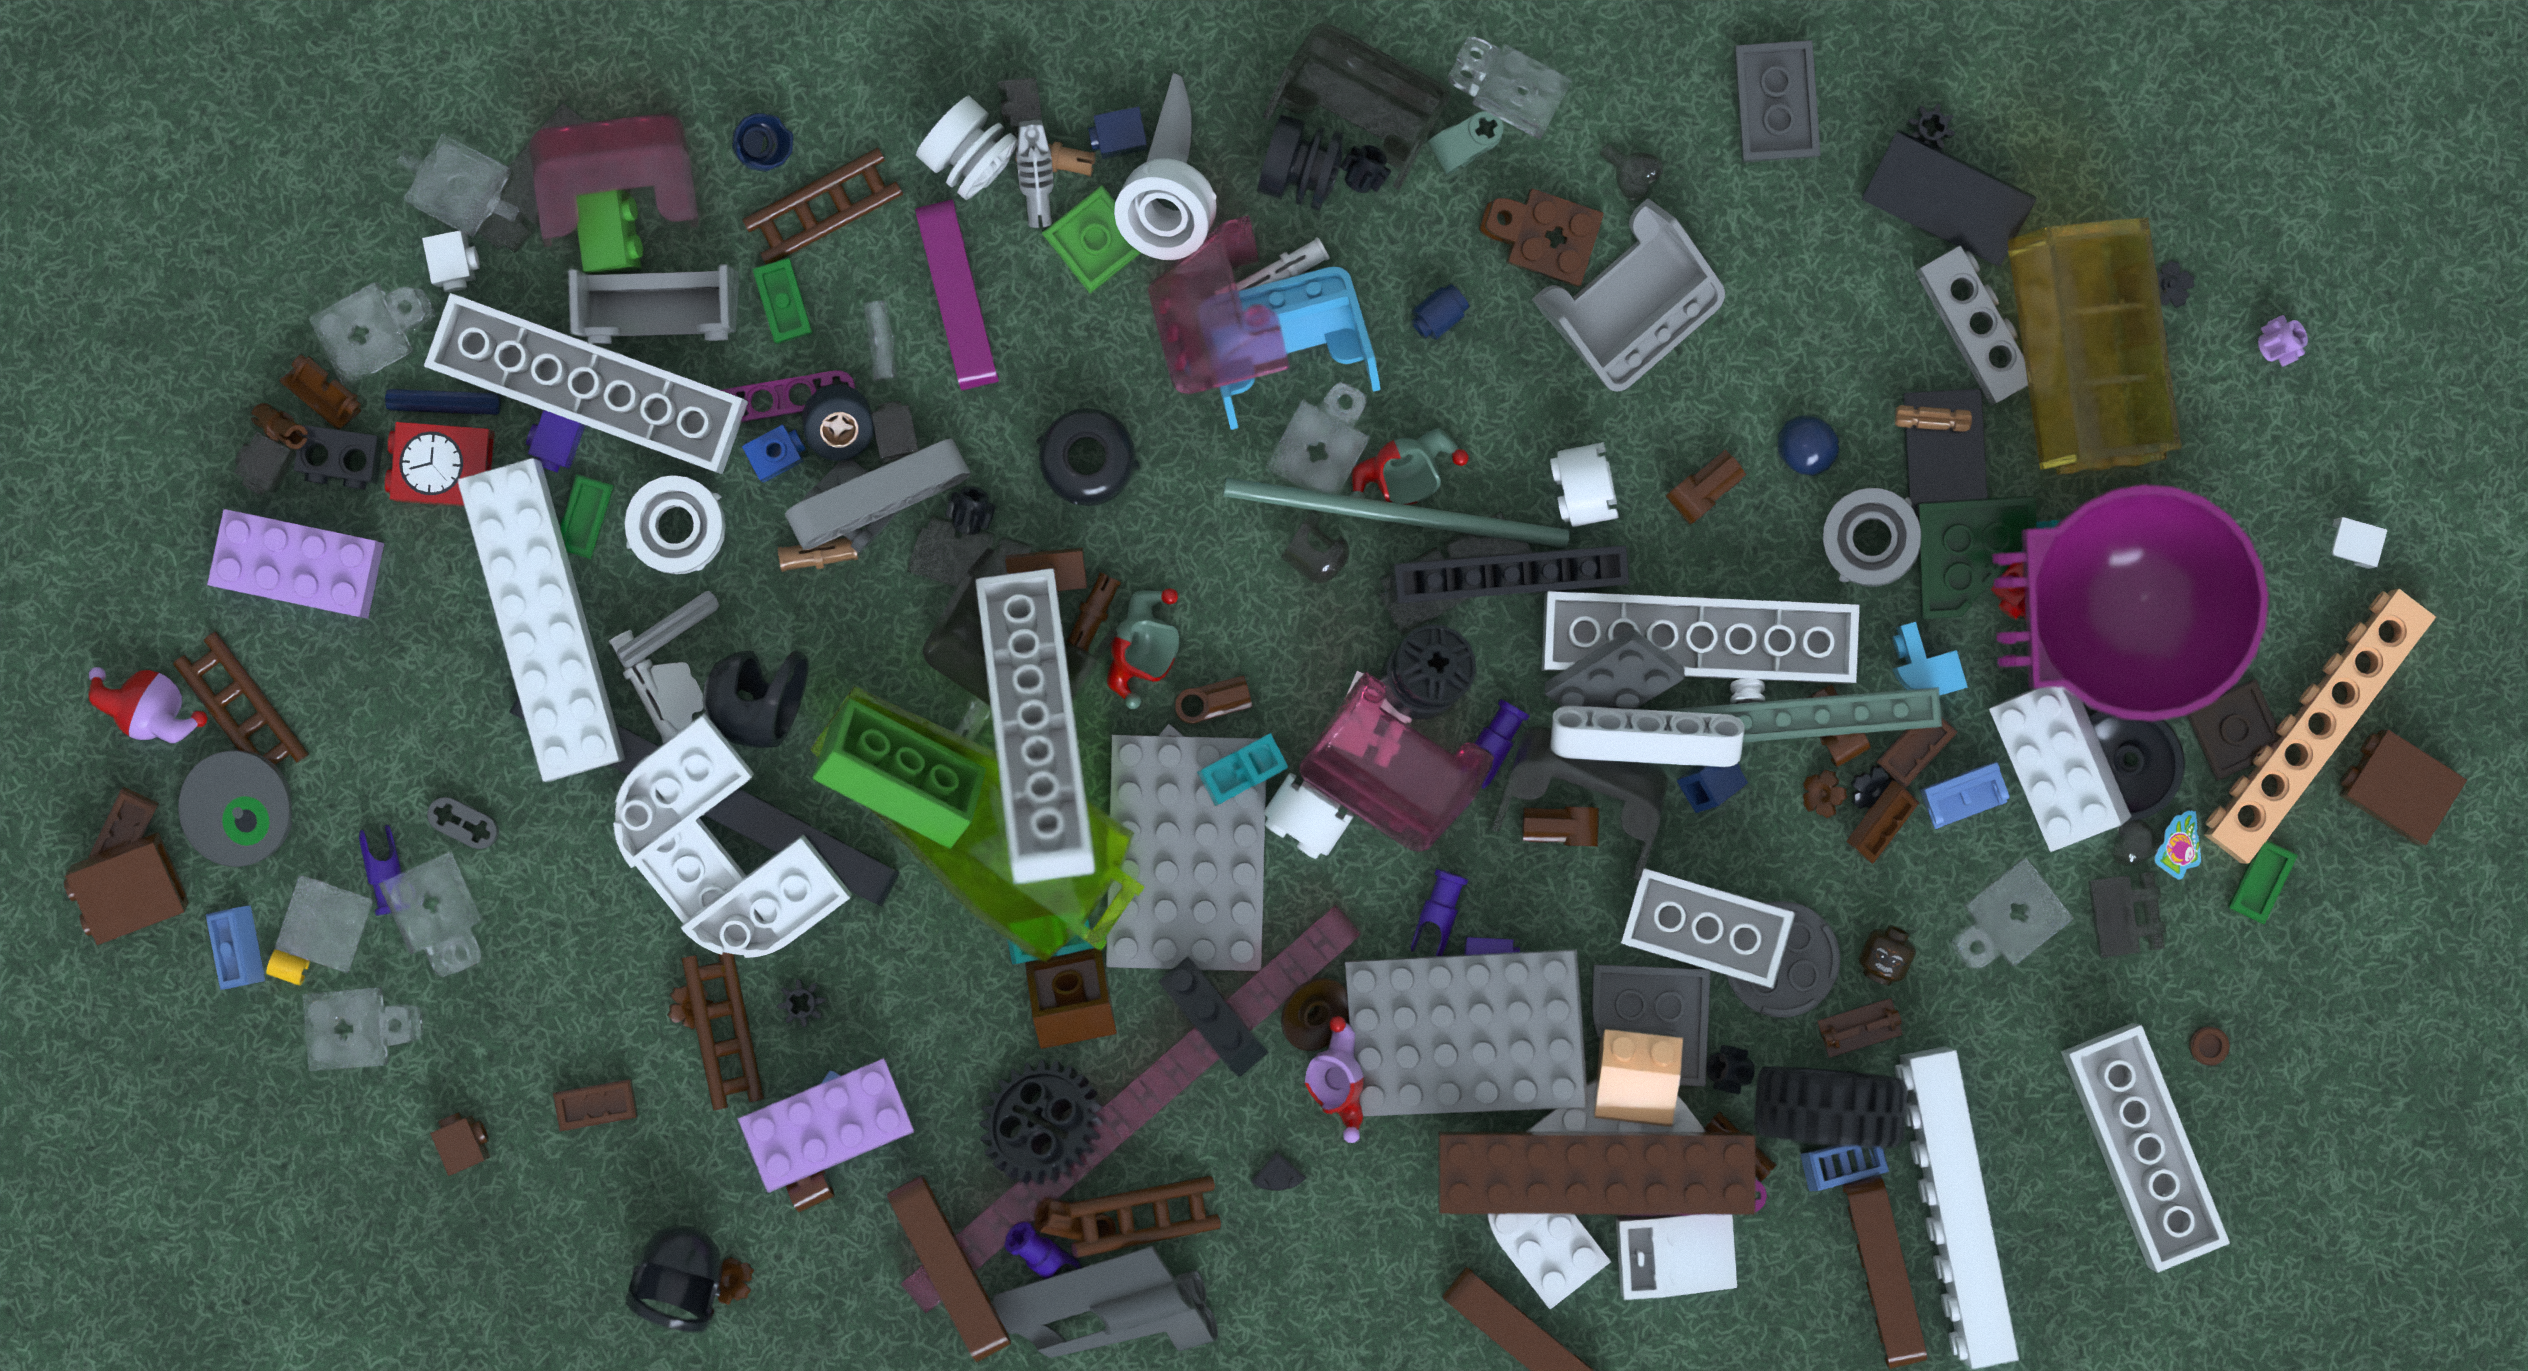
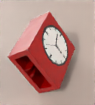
M396 422L395 431H390L388 437V453L393 454L392 469H387L385 475V491L390 493V500L465 507L458 480L492 470L495 432L485 428Z

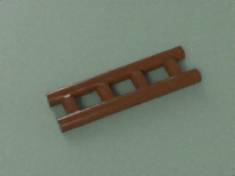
M878 147L742 219L749 233L760 227L770 248L760 253L766 265L785 258L903 195L897 181L886 186L876 169V165L885 161ZM862 173L872 194L852 204L841 184ZM828 191L838 212L817 222L807 202ZM794 209L804 230L783 240L773 220Z
M213 632L203 640L210 651L192 664L186 655H183L173 663L174 667L239 751L254 752L261 755L248 737L267 724L280 743L265 753L263 757L276 765L288 755H291L296 763H299L309 755L217 632ZM218 663H221L234 681L215 695L202 676ZM244 693L257 712L238 725L225 706Z
M723 952L722 955L718 954L719 962L703 966L698 965L697 955L681 958L713 1111L728 1108L726 1096L747 1091L749 1102L764 1099L734 954ZM723 977L727 1000L707 1004L702 982ZM731 1015L735 1038L715 1042L710 1020ZM739 1053L743 1076L723 1080L718 1058Z
M1212 1176L1067 1203L1065 1208L1067 1217L1069 1219L1080 1217L1084 1238L1083 1241L1072 1243L1074 1257L1078 1258L1220 1229L1221 1222L1218 1214L1206 1216L1203 1193L1213 1191L1215 1187ZM1187 1196L1191 1219L1171 1223L1167 1200ZM1152 1203L1155 1226L1135 1230L1132 1207ZM1116 1210L1120 1233L1099 1237L1096 1214Z

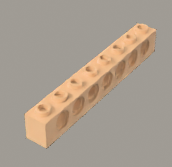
M2390 590L2388 594L2382 591L2374 599L2369 607L2373 614L2365 624L2358 622L2352 628L2345 639L2350 644L2341 655L2336 652L2326 662L2322 669L2326 675L2317 686L2312 683L2304 691L2299 699L2303 706L2295 716L2288 714L2276 729V733L2280 735L2278 741L2271 747L2266 744L2257 753H2261L2259 757L2256 756L2252 761L2256 767L2247 778L2242 775L2231 787L2229 794L2233 798L2225 808L2218 806L2207 819L2205 824L2210 828L2204 835L2240 863H2250L2436 618V616L2402 590ZM2384 621L2391 624L2394 630V636L2388 643L2379 636V627ZM2360 652L2367 654L2371 661L2370 668L2366 673L2360 672L2355 665L2356 657ZM2338 682L2347 689V698L2342 704L2337 703L2332 697V689ZM2314 713L2319 714L2324 721V728L2318 735L2312 733L2308 725L2309 719ZM2291 744L2296 745L2301 752V758L2294 766L2289 764L2285 758V751ZM2267 775H2272L2278 784L2277 790L2272 796H2267L2261 786L2263 779ZM2245 805L2249 806L2254 812V821L2248 827H2244L2238 819L2239 810Z

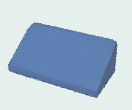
M251 905L206 914L220 990L265 981Z

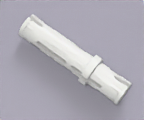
M1317 237L1314 241L1289 255L1287 252H1284L1280 255V260L1250 275L1223 292L1217 293L1219 297L1256 287V285L1260 286L1300 275L1324 260L1330 259Z
M628 630L609 640L616 653L619 648L634 639L632 631ZM644 658L630 668L623 666L625 672H623L625 679L631 680L646 711L658 730L662 742L666 743L678 734L679 731L670 722L663 719L659 711L660 709L656 705L657 687L654 684L651 667H653L651 660Z

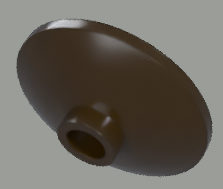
M1329 978L1313 979L1299 986L1286 1001L1281 1015V1028L1287 1041L1294 1047L1305 1051H1314L1327 1047L1332 1036L1329 1024L1332 1017L1340 1016L1345 1019V1023H1349L1347 990L1340 983Z

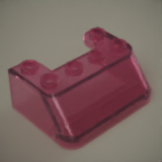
M662 113L550 127L539 130L532 137L530 154L544 247L552 246L551 238L567 236L575 230L579 221L576 196L654 186L657 208L665 219L673 222L690 220L691 228L698 227V213L686 135L682 122L676 116Z

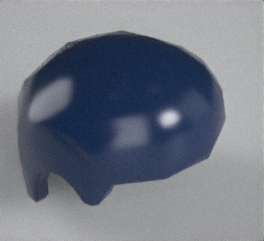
M754 113L744 117L734 129L732 149L737 159L747 168L767 172L785 163L792 153L794 137L792 131H789L783 125L779 117L764 113ZM765 136L767 140V147L761 153L763 138ZM775 142L776 148L773 151V144Z
M1800 415L1787 421L1778 434L1779 456L1790 469L1799 474L1818 475L1829 470L1838 458L1840 447L1837 434L1827 422L1820 418Z

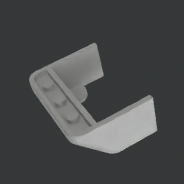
M719 265V271L587 275L579 270H569L571 333L580 337H588V344H611V337L681 334H705L706 341L728 340V333L736 332L739 291L738 272L728 265Z

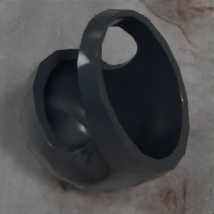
M797 650L791 652L779 668L772 684L763 679L759 659L754 651L735 652L716 662L704 685L703 706L706 715L725 739L734 744L755 748L779 747L788 735L802 702L809 671L807 657ZM793 669H794V673H793L792 679H791L789 682H787L788 679H789V677H790V674L792 673V671H793ZM740 690L751 693L754 701L744 700L737 693Z
M673 1225L658 1230L644 1246L637 1265L633 1267V1275L626 1295V1305L633 1313L652 1323L685 1332H705L713 1320L715 1312L712 1306L714 1297H719L721 1289H718L722 1277L719 1247L708 1234L692 1226ZM641 1299H652L678 1306L695 1315L697 1319L679 1318L659 1312Z

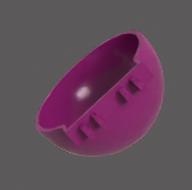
M2140 484L2109 490L2080 504L2054 528L2022 530L2023 553L1993 554V563H1998L1999 565L2023 562L2024 577L2000 576L1998 579H1994L1995 588L2024 586L2026 631L1997 633V642L2008 644L2015 643L2016 641H2027V656L2003 655V657L1998 658V667L2028 665L2030 688L2062 687L2092 709L2121 719L2156 721L2179 717L2214 702L2237 683L2254 659L2266 628L2268 592L2263 566L2249 537L2229 514L2210 501L2175 487Z

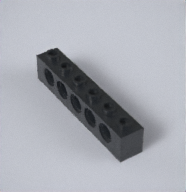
M1626 546L1389 564L1392 603L1629 584Z

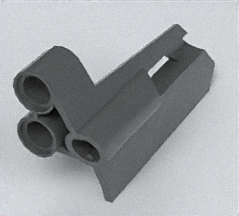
M1153 1246L994 1295L993 1306L1007 1332L1010 1334L1017 1333L1025 1337L1035 1345L1037 1351L1049 1358L1165 1331L1178 1351H1184L1217 1341L1218 1339L1217 1323L1212 1311L1206 1307V1289L1199 1272L1191 1270L1172 1276ZM1091 1311L1099 1316L1104 1322L1106 1329L1067 1341L1061 1334L1046 1324Z

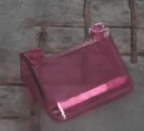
M1249 215L1222 223L1206 236L1203 244L1197 251L1185 258L1178 259L1149 285L1148 293L1173 387L1181 393H1196L1289 368L1277 314L1260 304L1252 305L1246 311H1243L1232 268L1259 261Z
M1365 671L1303 758L1299 766V772L1307 783L1404 847L1418 852L1425 851L1432 846L1474 800L1493 762L1494 756L1474 743H1464L1453 755L1380 707L1386 698V686L1383 682Z

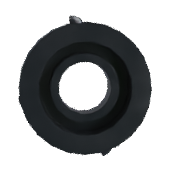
M1081 408L1062 414L1051 423L1044 435L1036 440L1040 445L1038 456L1040 470L1046 483L1055 494L1075 505H1101L1114 499L1129 484L1134 470L1140 469V463L1136 460L1135 447L1129 431L1121 421L1100 409ZM1083 439H1093L1099 442L1106 452V461L1103 467L1097 473L1091 475H1082L1075 472L1069 463V452L1072 446Z

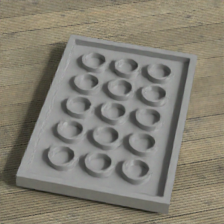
M1112 735L1106 967L1173 969L1188 956L1200 970L1261 971L1265 814L1263 812L1266 802V780L1215 806L1197 773L1199 770L1260 738Z
M1577 949L1353 960L1345 962L1349 1021L1355 1033L1354 1057L1360 1064L1364 1075L1363 1090L1359 1096L1363 1116L1579 1108L1588 1106Z

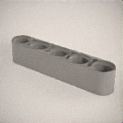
M946 439L808 498L786 511L785 517L802 549L807 550L952 488L966 480L971 475V472L954 440Z

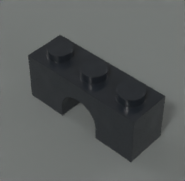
M1188 956L1158 981L1221 1060L1239 1078L1269 1053L1249 1027L1227 1004L1222 994L1203 971Z

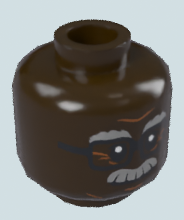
M1888 925L1886 930L1875 929L1871 931L1859 955V962L1864 968L1863 974L1869 979L1890 986L1892 982L1902 981L1906 977L1916 955V948L1908 940L1910 934L1893 925Z

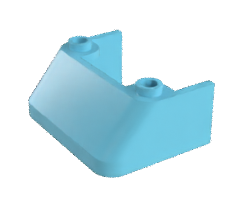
M1327 267L1215 297L1207 301L1201 309V321L1231 430L1238 428L1231 396L1245 392L1253 385L1255 371L1252 363L1327 343L1331 357L1339 363L1350 364L1364 360L1373 392L1381 390L1375 356L1352 279L1349 273L1340 267Z

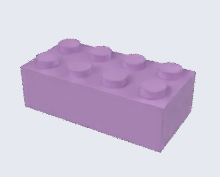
M224 509L207 585L368 619L384 543Z
M885 1059L738 1118L768 1193L914 1133Z

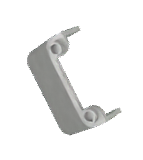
M1649 198L1634 210L1629 219V227L1638 241L1573 298L1564 288L1557 285L1544 288L1532 298V301L1600 381L1612 391H1623L1629 388L1721 307L1725 299V289L1678 220Z

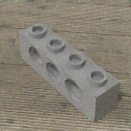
M1959 246L1921 267L1915 273L1990 406L2037 381L2033 374L2037 372V369L2030 355L2027 352L2021 353L2014 341L2018 338V335L2008 318L2002 319L1995 306L1999 305L1994 291L1988 284L1983 286L1976 274L1980 271L1976 259L1970 251L1964 252L1962 247ZM1954 281H1961L1966 284L1969 290L1967 300L1960 301L1953 297L1951 285ZM1972 315H1981L1986 319L1988 329L1985 334H1977L1971 329L1970 319ZM1992 348H1999L2006 354L2007 362L2004 368H1997L1991 364L1989 352Z

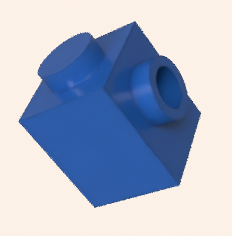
M784 425L742 446L755 473L763 483L804 462L800 453L806 450L796 429L789 432Z

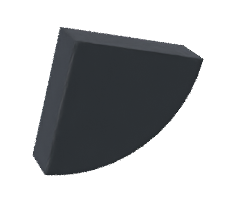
M1276 1152L1251 1182L1263 1189L1280 1191L1299 1185L1306 1177Z

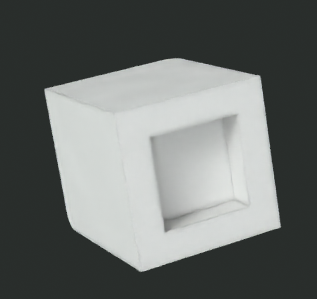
M2345 517L2334 519L2332 527L2338 529L2331 551L2332 555L2354 561V565L2367 569L2377 567L2387 529Z

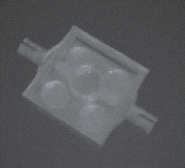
M443 133L431 153L424 159L408 152L406 149L401 152L403 157L399 155L397 163L416 172L415 180L404 197L407 204L461 230L473 238L482 222L492 213L509 220L511 223L516 219L514 215H518L519 208L501 200L502 188L511 174L509 167Z

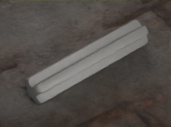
M705 591L619 648L616 653L619 661L626 668L632 667L715 612L719 607L717 599L710 591Z

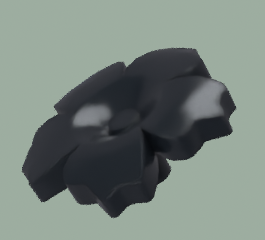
M2171 260L2167 265L2161 266L2162 273L2152 270L2147 277L2149 288L2157 289L2151 296V300L2155 302V305L2162 304L2167 306L2170 300L2176 308L2186 304L2189 294L2185 289L2195 286L2194 277L2190 276L2187 271H2182L2179 274V262Z
M1880 765L1872 766L1869 775L1865 772L1855 775L1851 784L1857 790L1852 793L1853 799L1851 802L1859 809L1866 806L1870 809L1893 779L1888 778L1889 775Z

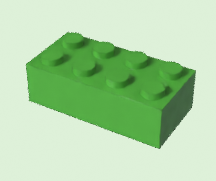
M849 698L829 725L812 779L951 849L972 822L987 768Z

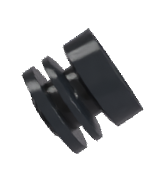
M1280 114L1265 158L1257 192L1281 200L1291 184L1297 186L1296 204L1302 206L1307 190L1314 191L1311 209L1320 212L1323 203L1333 191L1341 166L1344 133L1334 131L1329 147L1321 145L1325 132L1324 127L1319 126L1310 142L1304 140L1305 121Z
M1426 625L1413 630L1386 657L1381 670V688L1387 701L1399 713L1412 719L1429 720L1442 715L1471 687L1476 675V657L1469 642L1459 632L1444 625Z

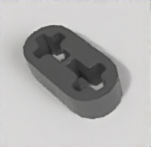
M438 798L428 808L427 817L433 828L472 848H488L498 839L499 827L492 817L454 798ZM448 804L452 805L451 813L461 818L460 823L446 821L444 825L440 824L441 816L436 813L438 807L446 808ZM467 821L474 825H480L485 821L487 823L486 830L490 832V837L488 839L481 838L479 842H476L474 840L475 833L465 828Z

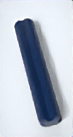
M389 389L386 391L385 405L391 411L497 415L501 409V398L496 393Z

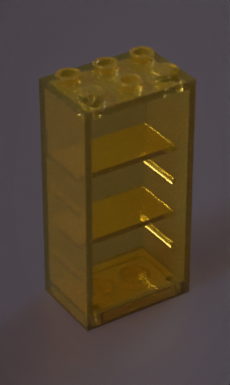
M2149 218L2045 227L2007 240L2040 470L2056 468V475H2066L2088 469L2090 471H2099L2122 465L2124 467L2145 465L2148 462L2167 460L2166 452L2182 449Z

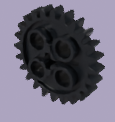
M1040 1060L1037 1070L1027 1062L1024 1066L1023 1075L1012 1069L1011 1077L1013 1081L1008 1084L1000 1079L998 1081L1002 1088L1000 1094L995 1092H989L988 1094L995 1101L993 1106L982 1107V1110L990 1116L989 1119L979 1122V1126L988 1131V1133L980 1137V1141L990 1146L985 1151V1154L990 1159L995 1160L993 1165L1001 1172L1005 1170L1004 1174L1011 1180L1018 1177V1180L1024 1185H1028L1031 1179H1033L1037 1185L1043 1186L1046 1176L1056 1184L1058 1183L1060 1171H1063L1069 1177L1073 1176L1070 1165L1075 1162L1079 1166L1084 1167L1085 1163L1081 1157L1082 1153L1094 1154L1095 1152L1088 1145L1089 1141L1101 1139V1135L1093 1130L1094 1126L1104 1123L1100 1116L1094 1114L1103 1108L1102 1104L1094 1099L1098 1092L1091 1085L1088 1086L1090 1081L1084 1075H1078V1071L1070 1065L1065 1069L1059 1061H1055L1050 1068L1049 1064L1044 1060ZM1042 1091L1040 1099L1031 1104L1032 1097ZM1021 1107L1044 1122L1048 1121L1056 1129L1068 1133V1137L1063 1139L1053 1134L1044 1126L1034 1124L1024 1115L1016 1113L1015 1108ZM1072 1108L1071 1115L1066 1120L1061 1121L1063 1113L1067 1109ZM1021 1125L1020 1132L1011 1138L1012 1130L1016 1126ZM1052 1141L1050 1150L1041 1155L1043 1146Z

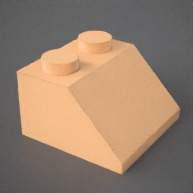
M1605 1029L1599 1046L1594 1118L1672 1127L1680 1080L1683 1038Z

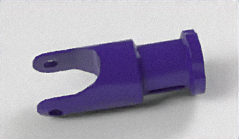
M1503 699L1499 700V710L1489 727L1482 729L1464 760L1459 773L1460 776L1464 774L1478 752L1488 750L1492 754L1493 762L1491 770L1482 784V789H1485L1491 783L1513 746L1511 740L1522 721H1527L1530 715Z
M385 825L390 849L386 861H378L371 855L363 830L359 831V842L368 884L373 885L378 906L375 910L376 916L410 909L409 902L404 901L400 878L403 875L393 833L389 825Z
M1436 868L1434 874L1437 876L1430 899L1425 900L1412 939L1411 952H1414L1423 927L1429 922H1434L1441 930V941L1436 956H1442L1458 912L1455 908L1462 886L1467 885L1469 879Z
M1027 1222L1014 1225L1006 1235L1005 1249L1012 1255L1019 1254L1025 1259L1026 1265L1044 1279L1053 1277L1056 1270L1065 1263H1070L1077 1269L1082 1268L1074 1257L1053 1241L1038 1236L1035 1233L1034 1227Z

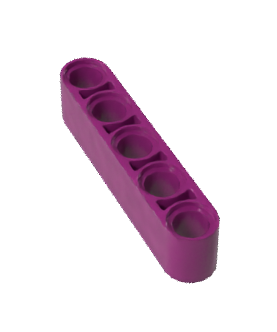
M953 199L915 208L959 386L961 391L999 382L993 363V355L988 336L986 335L984 319L979 299H977L970 264L966 256L965 244L955 212L956 208Z

